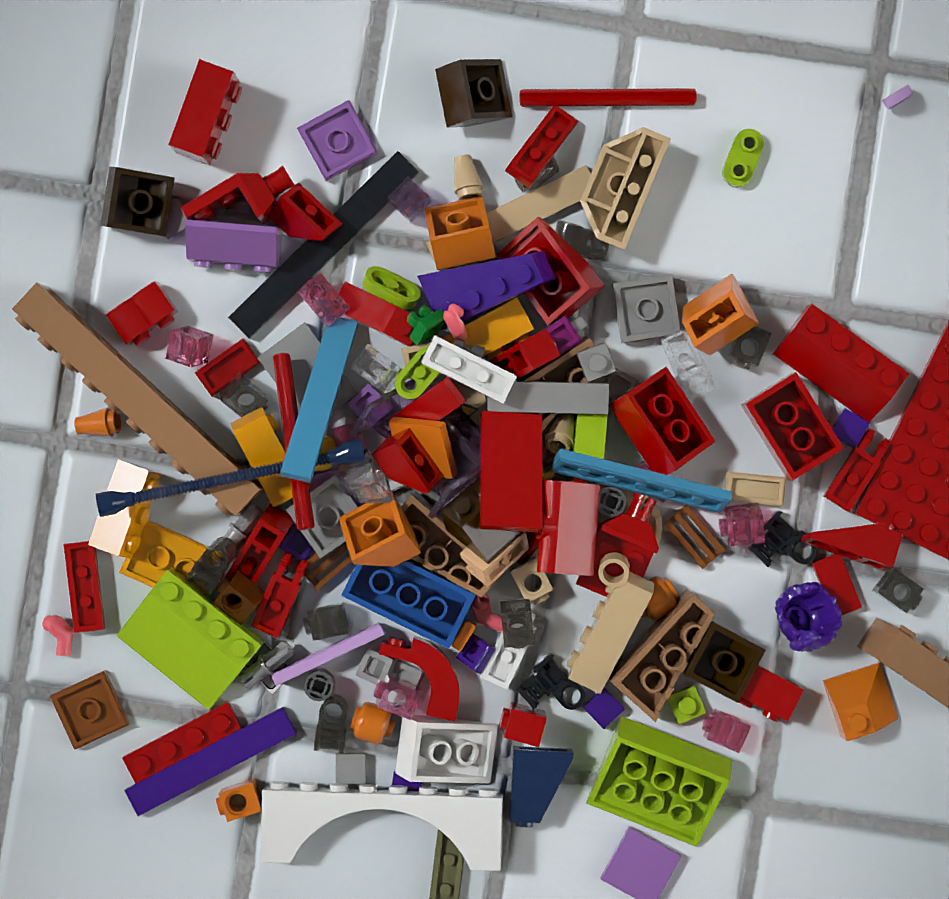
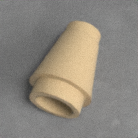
M465 154L455 157L454 193L458 195L459 200L481 196L483 185L472 161V156Z
M559 413L545 436L546 448L554 455L560 449L570 451L574 446L576 418L572 413Z

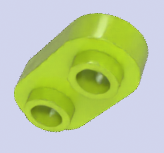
M744 129L735 136L722 169L723 179L729 186L742 187L751 180L764 147L763 137L758 131ZM747 138L752 139L754 147L746 148L744 140ZM735 166H740L743 169L744 173L742 176L734 174L733 168Z
M372 266L368 268L362 280L363 287L370 294L404 310L413 309L421 296L420 289L414 283L383 267Z
M429 346L422 347L396 377V391L405 399H416L421 396L440 374L439 371L421 363ZM411 378L416 381L415 389L407 390L405 388V381Z

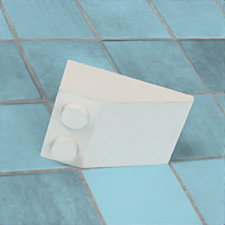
M402 715L395 773L409 782L491 783L498 725L456 719L453 722L428 715Z

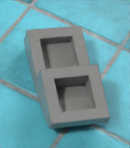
M371 648L366 649L356 672V676L380 687H386L410 699L415 698L425 674L423 670L396 658L379 655L378 651Z

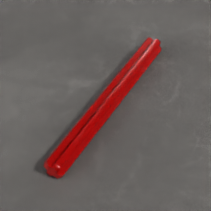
M694 88L522 89L519 93V103L522 107L553 105L693 106L697 101V92Z
M279 353L273 355V365L287 452L299 413L290 354ZM290 478L297 529H312L315 527L309 483Z

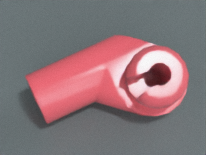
M451 304L448 310L444 311L443 319L453 339L464 341L467 338V331L463 321L460 319L464 314V310L456 304Z
M484 594L482 597L476 595L471 604L476 622L502 632L506 618L492 613L490 599L487 594Z
M58 615L46 616L43 619L42 627L57 639L56 655L71 656L72 627Z

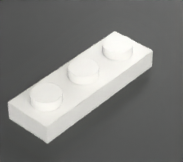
M435 335L421 362L503 404L517 377Z

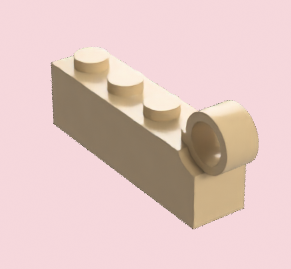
M616 552L606 554L600 561L598 574L600 580L607 585L605 591L608 592V595L604 602L598 601L592 614L595 620L591 627L585 626L579 639L582 645L578 652L573 650L566 665L570 668L568 679L601 694L654 591V583L630 572L628 559ZM610 563H617L623 567L624 572L620 576L614 577L608 575L604 568Z

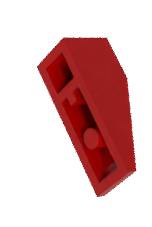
M346 281L344 282L331 308L407 347L413 345L414 342L410 339V335L414 328L407 322L409 312Z
M544 329L517 343L488 362L516 375V381L559 357L560 353L557 350L554 339L550 337L547 329Z
M270 503L225 577L227 576L231 579L239 570L256 584L294 522L291 516L277 506L273 507Z
M877 522L871 525L811 532L802 536L801 542L884 571L894 567L903 534L894 531V526Z

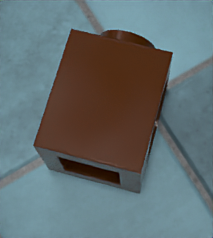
M238 570L231 579L226 576L215 589L219 595L213 604L238 624L242 625L258 607L265 591Z

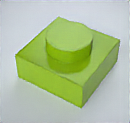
M695 685L672 693L668 699L678 724L706 714Z

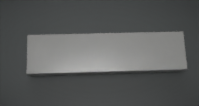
M514 381L504 404L487 396V411L608 414L609 383Z

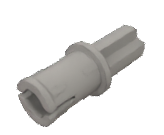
M250 504L235 523L231 522L229 524L231 528L214 548L219 553L222 552L225 558L229 559L244 539H248V534L255 527L264 512L255 504Z
M281 641L264 656L259 655L258 661L239 674V679L242 683L247 680L244 686L251 690L253 686L268 674L272 675L277 667L294 654L291 645L286 641Z

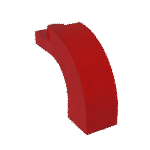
M418 636L413 637L411 647L405 646L406 640L389 637L388 641L382 640L379 655L414 663L427 675L431 686V694L426 715L455 722L459 706V682L451 661L443 651L430 641Z

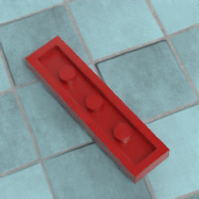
M228 701L124 755L122 759L135 784L240 730L242 725Z

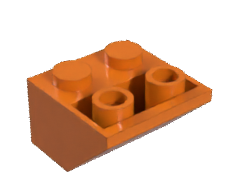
M730 274L683 306L682 323L694 347L709 356L759 324L733 274Z

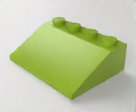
M172 566L164 573L116 636L207 710H210L265 640L244 623L242 625L238 624L213 604L215 601L213 598L205 594L202 589L192 581H189L187 577Z
M622 716L610 740L586 804L697 847L730 782L733 760Z

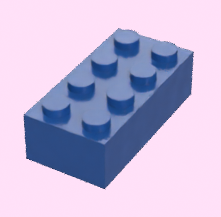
M408 559L395 567L356 565L341 596L449 649L476 594Z

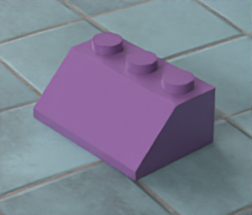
M198 220L185 221L186 258L194 262V267L212 268V263L224 264V269L242 271V266L254 267L253 271L259 273H271L272 268H279L282 233L277 227Z

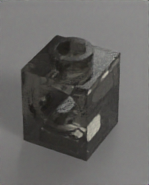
M755 326L733 340L727 355L734 359L732 364L749 370L750 366L758 367L772 333ZM745 339H749L755 344L756 349L751 356L745 355L741 350V344Z
M240 372L220 393L221 402L240 417L261 407L265 411L268 408L266 404L268 402L267 394ZM243 394L254 396L253 402L249 405L240 404L238 399Z
M891 568L885 571L872 591L898 610L907 613L909 610H915L923 598L920 594L924 588L897 569ZM903 583L907 589L904 598L897 600L894 596V588L898 584Z
M530 599L501 601L500 611L504 648L520 649L527 645H534ZM517 623L523 624V626L519 628L511 627L512 625Z
M344 602L309 609L307 611L308 617L303 618L306 634H312L313 641L350 632Z

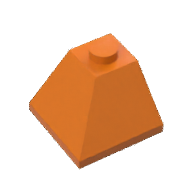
M392 490L339 517L354 565L395 567L421 553L415 533Z
M880 662L822 680L840 736L844 740L850 741L875 733L898 719Z

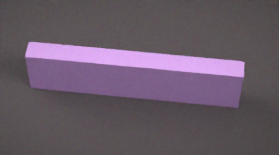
M378 622L275 671L272 674V679L277 686L385 635L386 631L382 623Z

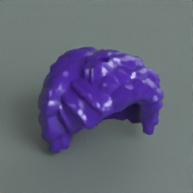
M806 582L801 585L795 584L790 586L775 602L776 606L774 608L777 613L779 628L790 641L789 647L794 651L812 652L813 650L817 651L822 647H826L836 639L838 630L842 627V611L836 603V597L830 596L828 591L824 590L823 586L818 582Z

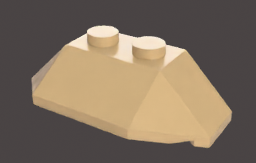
M642 127L602 146L580 199L596 239L625 250L671 138Z

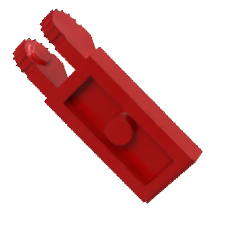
M868 428L858 446L852 449L823 495L824 498L848 513L852 510L882 463L880 460L891 444L890 440L884 438L878 444L873 456L866 453L865 449L873 440L875 431L871 428Z
M289 552L283 555L277 571L272 574L264 597L251 624V627L277 639L281 636L301 589V581L309 566V562L303 559L299 563L293 579L285 576L284 574L291 564L293 556Z

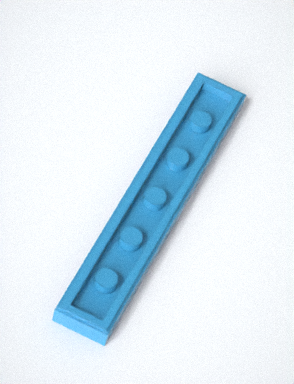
M332 315L328 317L280 471L282 477L311 483L356 336L358 321Z
M560 449L551 462L550 471L717 513H721L731 502L732 491Z

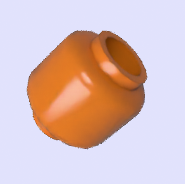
M655 576L648 580L654 583V591L642 617L644 618L649 615L651 619L658 621L676 606V599L679 598V595L667 578L662 580L660 577Z
M364 702L361 707H356L350 729L354 730L353 733L357 739L378 745L382 743L384 737H391L396 721L390 720L391 711L389 708L371 702Z

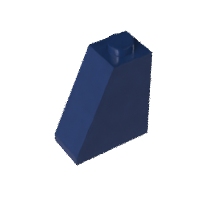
M513 746L509 819L510 822H515V826L527 828L533 827V823L541 822L573 760L574 753L572 749Z

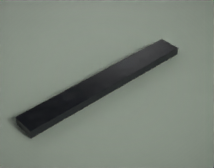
M397 151L333 214L342 223L337 230L323 241L307 239L228 318L249 339L253 337L419 174V171Z

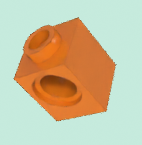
M256 778L222 788L218 793L219 798H216L218 811L221 816L225 815L227 822L262 811V797ZM234 794L243 795L246 799V806L242 808L235 807L232 804L231 796Z

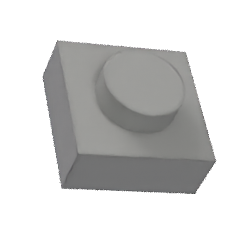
M605 342L576 353L587 382L616 371Z

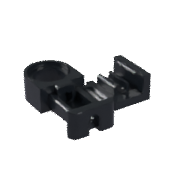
M779 510L775 511L771 518L762 524V531L766 529L768 531L765 534L762 532L747 548L766 567L771 565L772 560L770 558L776 551L781 553L783 550L792 560L801 564L812 562L817 555V547L810 545L811 553L807 558L800 559L796 556L795 546L801 542L802 536L806 535V533L802 530L797 533L780 516L783 511Z
M553 653L547 654L541 662H538L533 667L534 673L539 671L537 675L532 674L516 688L533 710L540 704L538 700L545 694L549 696L550 691H552V695L558 702L569 710L578 709L585 701V692L582 686L568 679L565 673L552 660L555 656ZM569 687H574L580 692V698L574 704L566 703L563 699V692ZM527 689V690L529 691V693L535 698L536 701H534V700L529 696V694H528L526 691H524V690Z

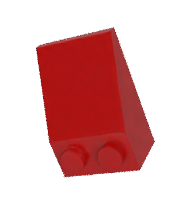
M537 217L496 255L499 259L544 251L556 279L525 293V295L546 324L552 325L565 315L567 318L572 316L604 288L605 285L589 263L541 217Z

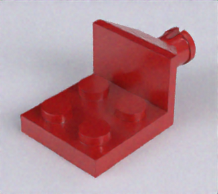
M284 166L279 167L278 170L264 177L259 173H236L180 208L188 220L211 221L216 217L214 212L223 207L226 210L234 207L241 202L240 197L244 195L257 218L265 224L269 221L270 218L268 216L277 203L275 198L287 189L295 186Z
M635 492L626 514L621 513L600 523L596 533L593 575H579L575 583L576 585L607 597L608 592L605 591L607 585L600 580L598 571L601 559L606 554L613 552L620 553L628 559L630 572L642 578L644 577L653 554H657L659 550L652 525L648 524L650 514L657 501L647 497L640 510L645 496ZM610 563L604 568L608 575L614 577L620 576L624 572L623 567L617 563Z

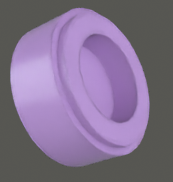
M906 85L882 101L886 108L890 110L913 96V91L909 85Z

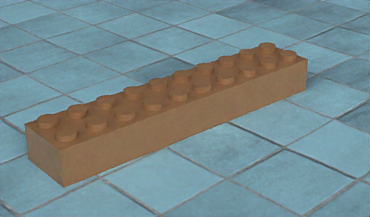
M36 282L12 308L18 314L15 320L28 331L37 332L40 335L37 340L49 351L53 350L56 353L59 352L62 355L60 362L70 371L80 372L84 376L82 382L93 392H102L107 397L104 402L114 412L124 413L128 416L129 419L126 423L137 433H146L151 438L148 443L157 452L170 455L173 458L171 461L172 466L181 474H190L194 479L198 480L199 478L202 479L204 477L206 479V477L210 478V476L213 477L218 474L221 476V474L225 475V473L229 474V472L233 473V471L237 472V470L240 471L242 469L244 471V468L48 286ZM253 478V480L238 481L229 485L226 483V485L222 484V486L218 485V487L215 486L210 489L207 487V489L203 488V490L199 489V491L204 495L212 494L218 500L215 505L225 515L233 514L238 516L254 502L264 489L261 483Z

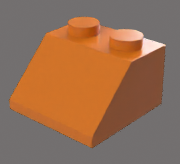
M482 195L424 208L437 270L452 269L459 265L484 262L487 259L496 258Z

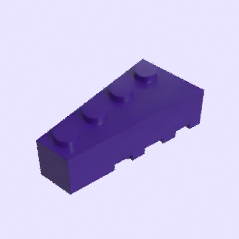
M544 251L417 276L433 312L440 308L443 312L447 311L451 304H456L464 310V314L460 318L463 323L556 279ZM446 323L441 330L449 329Z

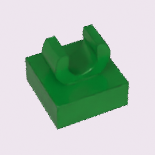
M423 305L418 312L421 317H418L414 311L410 312L407 322L414 328L410 339L416 346L439 334L445 324L443 319L444 312L441 308L432 313L429 307Z

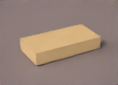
M726 471L724 490L732 491L731 502L783 507L786 477Z

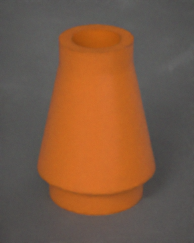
M107 407L84 416L75 417V431L78 435L90 434L112 437L114 433L121 431L120 414Z

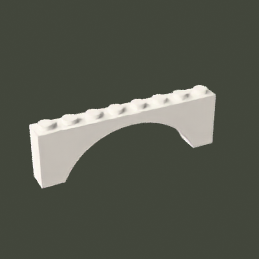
M273 781L270 782V786H266L262 790L260 862L291 863L301 845L311 834L328 822L356 811L385 809L416 816L439 829L459 849L470 870H501L503 794H497V789L481 788L479 793H467V788L451 787L449 792H438L437 787L421 786L419 791H407V786L391 785L389 790H378L377 785L362 784L359 786V789H348V784L332 783L330 788H318V783L302 782L300 787H289L288 782Z

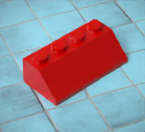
M813 304L805 307L772 353V355L869 423L893 398L909 376L907 371Z

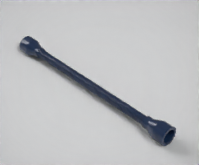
M361 439L347 441L335 449L327 450L328 452H325V454H319L316 466L318 464L320 466L322 464L325 465L326 463H330V465L365 463ZM280 461L279 464L276 462L275 464L264 465V467L261 465L260 468L256 466V468L252 467V469L248 468V470L244 469V471L243 469L237 470V472L233 471V473L229 472V474L225 473V475L221 474V476L218 474L217 476H210V478L206 477V479L203 477L198 480L194 479V481L190 480V482L184 481L183 483L179 482V484L175 483V485L171 484V486L167 485V487L163 486V488L160 486L159 488H152V490L148 489V491L146 489L140 492L136 491V493L132 491L118 492L111 490L96 493L98 512L100 517L115 515L127 507L135 506L137 502L141 503V501L145 502V500L149 501V499L152 501L153 499H160V497L164 498V496L167 498L168 495L171 497L172 495L176 496V494L180 495V493H191V491L207 489V487L210 489L211 487H218V485H226V483L229 485L238 481L253 480V478L257 479V477L261 478V476L268 477V475L280 474L283 463Z

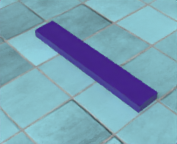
M281 707L137 784L126 788L124 791L137 816H140L295 735L297 732L284 707Z

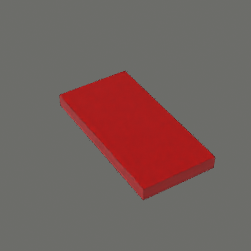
M482 410L480 426V529L541 533L543 530L542 415Z

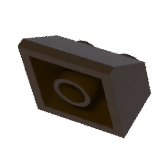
M460 59L435 69L447 128L469 127L513 117L501 59Z
M109 166L100 226L166 237L175 177Z
M480 476L441 510L446 531L487 564L523 533L522 531L480 529Z
M711 621L699 645L693 650L683 674L738 703L766 649Z

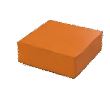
M465 619L452 642L453 648L461 652L475 630L476 623Z

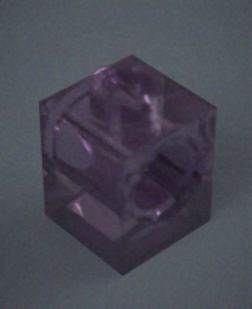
M409 176L387 197L390 204L410 223L431 203L430 197Z

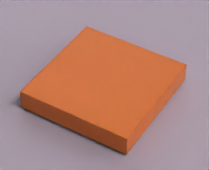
M393 417L389 421L392 436L410 428L443 473V478L453 479L455 477L457 469L445 422Z

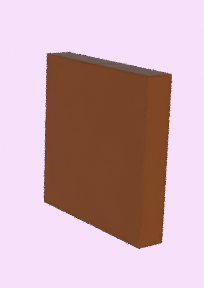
M106 670L50 695L74 750L130 724Z

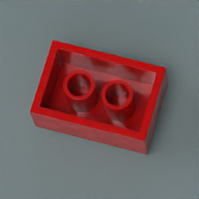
M199 59L168 144L177 154L208 165L211 164L212 159L217 160L222 147V143L219 142L222 131L227 132L232 120V115L229 114L232 103L237 104L242 92V87L239 86L240 81L234 71Z
M667 366L646 378L608 405L652 472L668 475L678 470L716 442Z
M797 372L790 373L741 404L787 480H795L844 449Z

